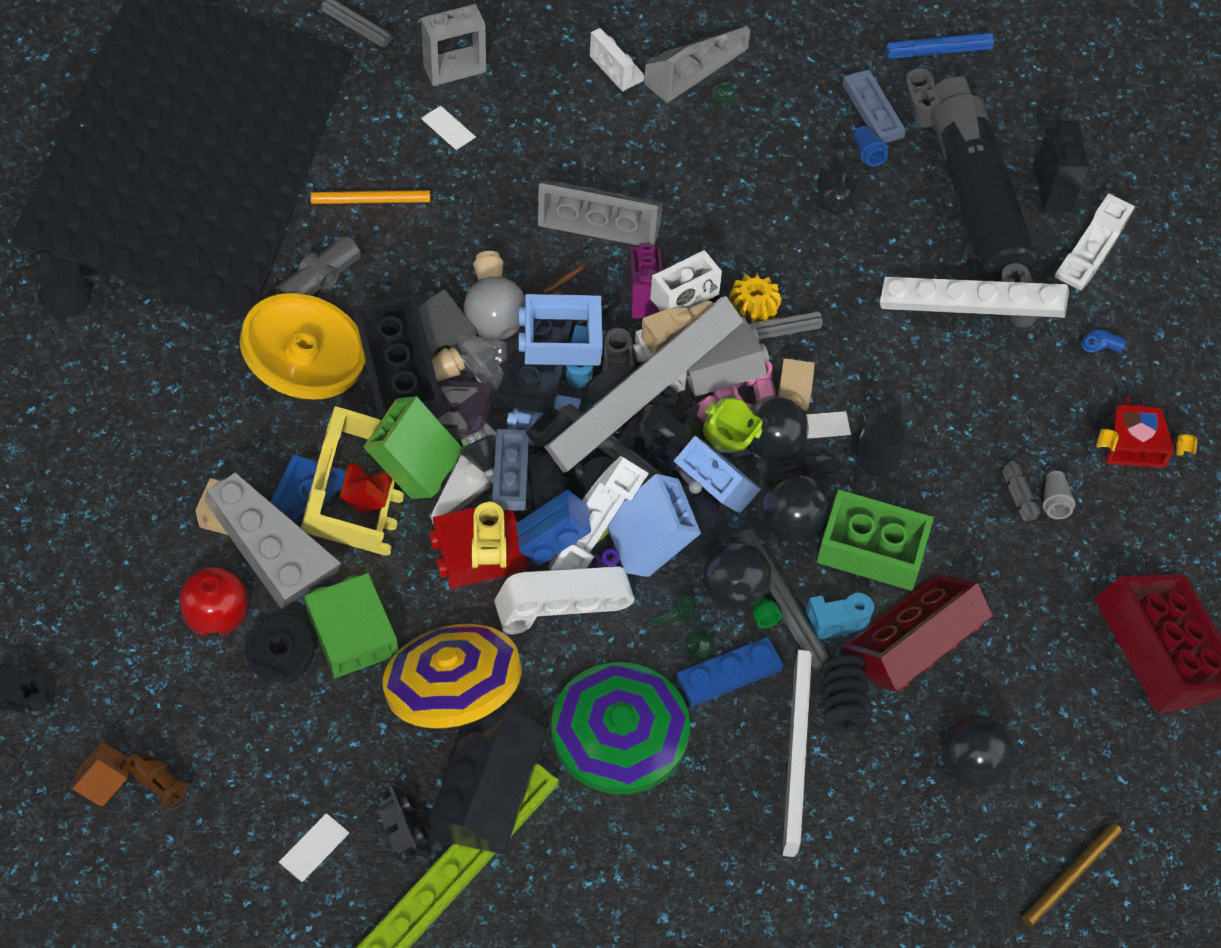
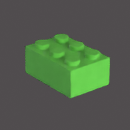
M838 489L817 563L912 591L920 570L934 517Z

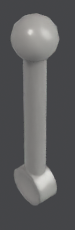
M677 465L675 470L688 483L690 492L694 494L699 493L702 489L700 483L694 481L687 472Z

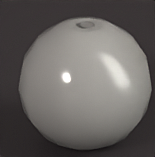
M500 276L486 277L477 281L466 294L463 308L464 315L476 329L477 335L489 340H503L513 336L521 327L519 326V307H525V295L515 282Z

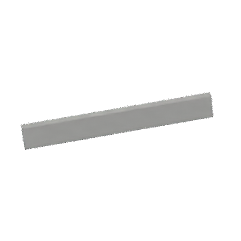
M726 296L717 300L544 446L563 473L568 472L744 322Z

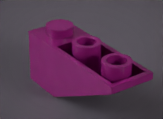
M640 244L637 247H630L632 318H645L660 312L650 298L652 276L663 271L660 247H654L651 244Z

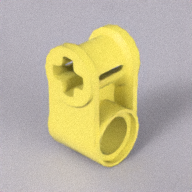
M485 502L475 509L474 538H472V568H478L479 565H500L501 568H506L504 512L496 503ZM488 520L496 522L490 526L482 524Z

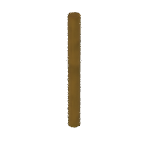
M1111 822L1021 917L1027 926L1033 927L1122 833L1120 826Z

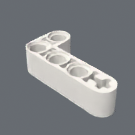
M603 567L514 574L504 582L495 598V606L502 631L505 634L514 635L528 630L537 616L617 611L629 607L635 598L624 568Z

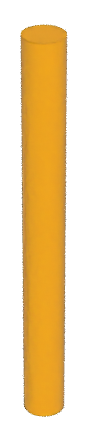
M430 190L311 192V204L430 202Z

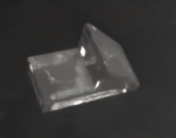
M463 334L458 337V353L491 397L494 390L498 389L502 382L503 371L499 364L507 359L506 343L499 340Z

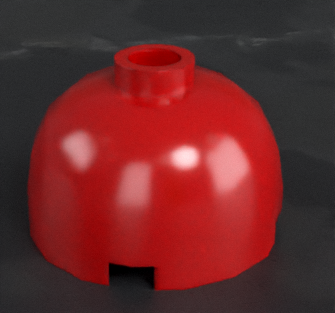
M219 567L203 568L190 575L182 585L179 595L182 618L188 627L198 634L208 636L207 633L217 632L219 635L227 634L237 628L245 619L248 611L246 589L237 575L231 571Z

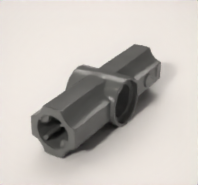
M346 236L341 237L319 255L310 253L302 260L298 271L275 288L276 295L296 293L312 296L318 290L320 292H327L335 285L339 274L361 258V251L356 246L355 241Z

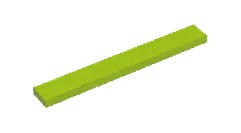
M536 763L511 836L559 784V780L538 763ZM452 844L357 948H410L496 853Z

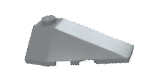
M747 26L667 50L659 56L651 58L645 65L644 84L666 103L670 102L748 49L751 29Z

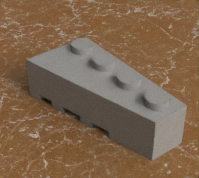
M234 473L207 490L205 503L281 609L337 573L341 563L238 474Z

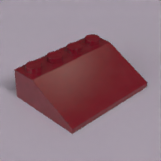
M1185 574L1120 576L1095 598L1103 618L1108 622L1116 637L1117 644L1124 651L1132 666L1133 673L1141 682L1148 695L1149 702L1157 713L1182 711L1221 698V636Z

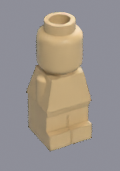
M705 301L690 307L689 310L687 308H666L663 311L647 316L642 320L641 338L651 353L654 354L714 303Z

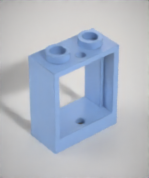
M526 294L525 307H519V326H525V333H519V352H525V364H601V296ZM533 319L587 320V344L533 343Z
M696 436L693 437L674 460L677 465L698 481L717 500L738 513H741L761 490L718 451Z

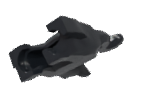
M667 386L660 392L663 397L656 396L646 404L639 416L629 422L617 440L630 450L636 444L635 438H644V445L647 448L652 445L656 449L661 450L655 468L665 476H669L676 468L677 464L674 460L694 436L704 442L707 440L703 432L704 423L697 415L700 405H694L680 422L668 411V409L676 407L678 402L677 393L671 386Z

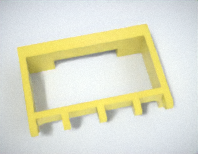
M335 406L328 423L300 528L307 534L377 554L390 555L391 545L382 542L384 537L383 528L388 530H395L397 528L398 521L387 517L390 501L400 503L404 499L403 492L393 489L395 483L393 479L386 506L380 508L375 530L320 515L328 477L341 432L369 439L381 422L380 419Z

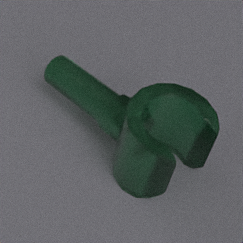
M690 596L678 598L676 600L677 610L650 619L652 627L677 619L682 622L692 621L695 617L693 598Z

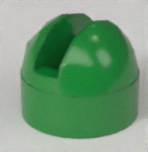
M764 599L753 607L752 610L753 617L760 628L772 627L782 617L779 607L772 600Z

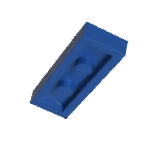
M767 637L678 672L676 680L690 707H693L782 671L783 663Z

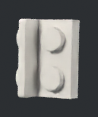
M601 28L591 32L590 57L622 91L644 81L642 71L633 63L631 57L616 45L612 37H608Z

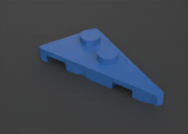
M293 454L270 503L298 525L303 520L318 462ZM331 466L323 504L342 490L346 474L345 470Z

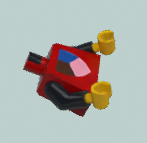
M1137 394L1125 397L1124 405L1117 406L1113 415L1107 416L1095 432L1096 448H1101V446L1107 447L1106 464L1165 468L1174 450H1176V455L1180 456L1184 454V451L1196 454L1197 437L1190 434L1180 435L1170 422L1164 418L1160 408L1144 407L1143 397Z

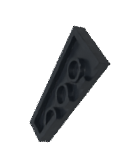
M535 319L533 321V343H569L574 320ZM518 348L515 359L511 366L507 367L502 376V382L491 396V404L542 413L549 407L555 408L564 365L525 364V352H519Z

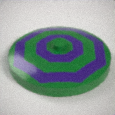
M612 662L589 668L578 674L565 686L557 698L553 709L551 736L560 762L575 779L600 792L621 795L639 793L651 789L666 780L677 769L687 750L690 735V719L681 694L664 676L642 665Z

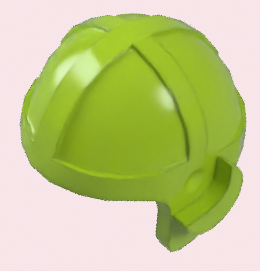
M721 398L717 403L714 401L710 402L705 410L708 416L703 425L704 436L713 449L720 453L742 451L748 447L754 437L759 439L762 433L761 426L763 420L755 416L753 411L741 399ZM752 418L754 424L749 428L747 426L748 420Z

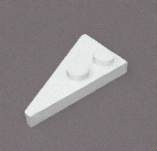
M480 419L477 421L465 446L488 435H494L496 450L497 433ZM461 455L431 514L432 524L433 517L460 511L492 487L494 468L483 473Z

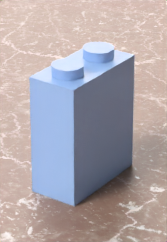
M655 474L641 486L631 501L626 499L608 524L610 537L614 541L620 557V563L625 572L646 577L651 576L701 534L679 479Z

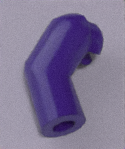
M613 549L605 550L602 558L598 554H594V558L587 568L617 567L620 562L619 555Z

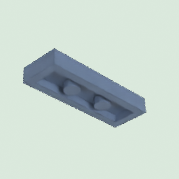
M870 70L844 76L842 85L870 130L884 143L904 138L906 129Z
M497 429L492 502L498 504L503 510L525 511L529 447L527 430Z

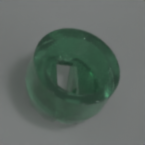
M730 82L720 83L714 87L712 94L713 101L721 106L734 104V93Z
M692 631L688 634L685 642V651L688 657L703 659L712 654L714 643L710 635L698 631Z

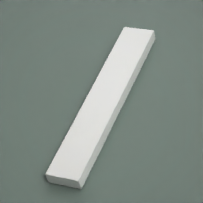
M798 650L794 665L782 856L789 857L797 855L801 843L812 657L810 651Z

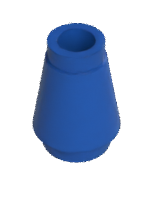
M868 126L859 127L855 131L854 137L862 162L871 167L883 164L888 157V146Z

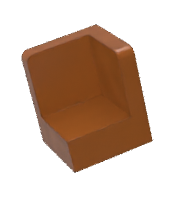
M102 741L77 769L72 789L95 804L104 806L128 779L127 756Z

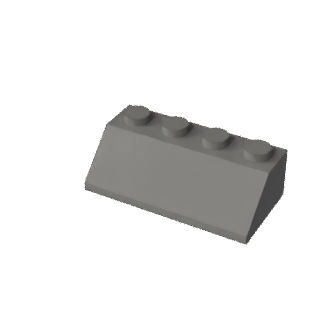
M545 180L539 185L538 226L633 245L651 244L655 246L661 224L663 202L570 185L564 182Z

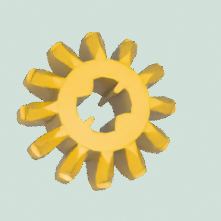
M758 273L754 278H750L745 274L742 281L736 280L729 293V301L740 317L744 316L751 323L757 320L764 321L768 320V318H774L781 303L778 284H771L770 276L760 279Z

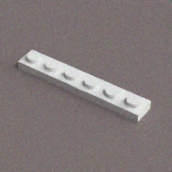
M885 277L880 305L882 309L1065 318L1069 288L1067 284Z

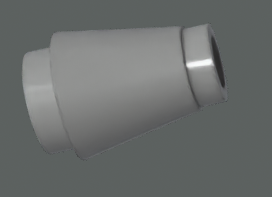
M1052 471L1046 475L1043 509L1050 518L1065 519L1073 513L1076 503L1065 474L1061 471Z

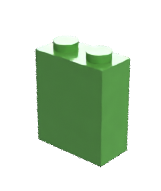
M417 396L396 399L363 446L411 499L432 498L437 494L448 472L456 466L457 458L460 455L459 452L462 449L459 443Z
M369 573L361 576H350L341 583L330 587H319L304 596L307 613L334 679L392 658L398 652L397 638Z

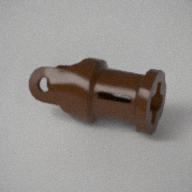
M131 754L127 757V769L135 775V779L144 789H151L162 799V805L165 808L173 807L186 795L189 784L185 780H178L170 773L168 765L164 761L156 760L150 754H143L141 757L137 754ZM132 760H135L134 766L131 764Z

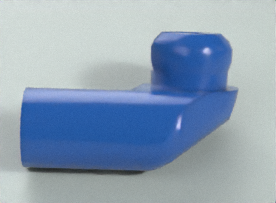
M1099 329L1084 335L1081 345L1087 352H1097L1108 348L1121 354L1127 340Z

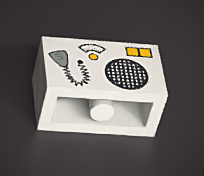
M703 250L653 275L650 299L660 311L666 308H687L689 310L690 307L719 295L722 271Z

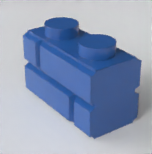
M566 490L518 522L516 525L517 535L519 536L518 545L521 553L538 565H542L550 561L554 555L576 544L578 540L591 532L587 504L572 492Z

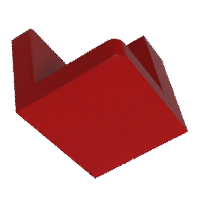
M348 465L340 497L359 513L384 508L392 478L387 472L369 476L357 465Z

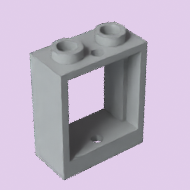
M476 4L421 18L423 63L432 86L486 72L485 22ZM472 33L473 46L438 55L437 41Z

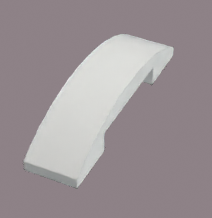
M1108 193L1071 254L1067 255L1056 272L1055 278L1082 291L1111 250L1135 206Z
M622 456L614 461L583 498L589 510L588 519L591 524V532L578 540L576 544L554 555L548 568L552 571L586 569L594 558L590 553L623 501L625 498L629 501L632 500L649 473Z

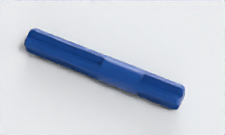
M989 32L894 41L887 43L886 55L887 58L892 59L986 50L993 48L994 38L993 34Z

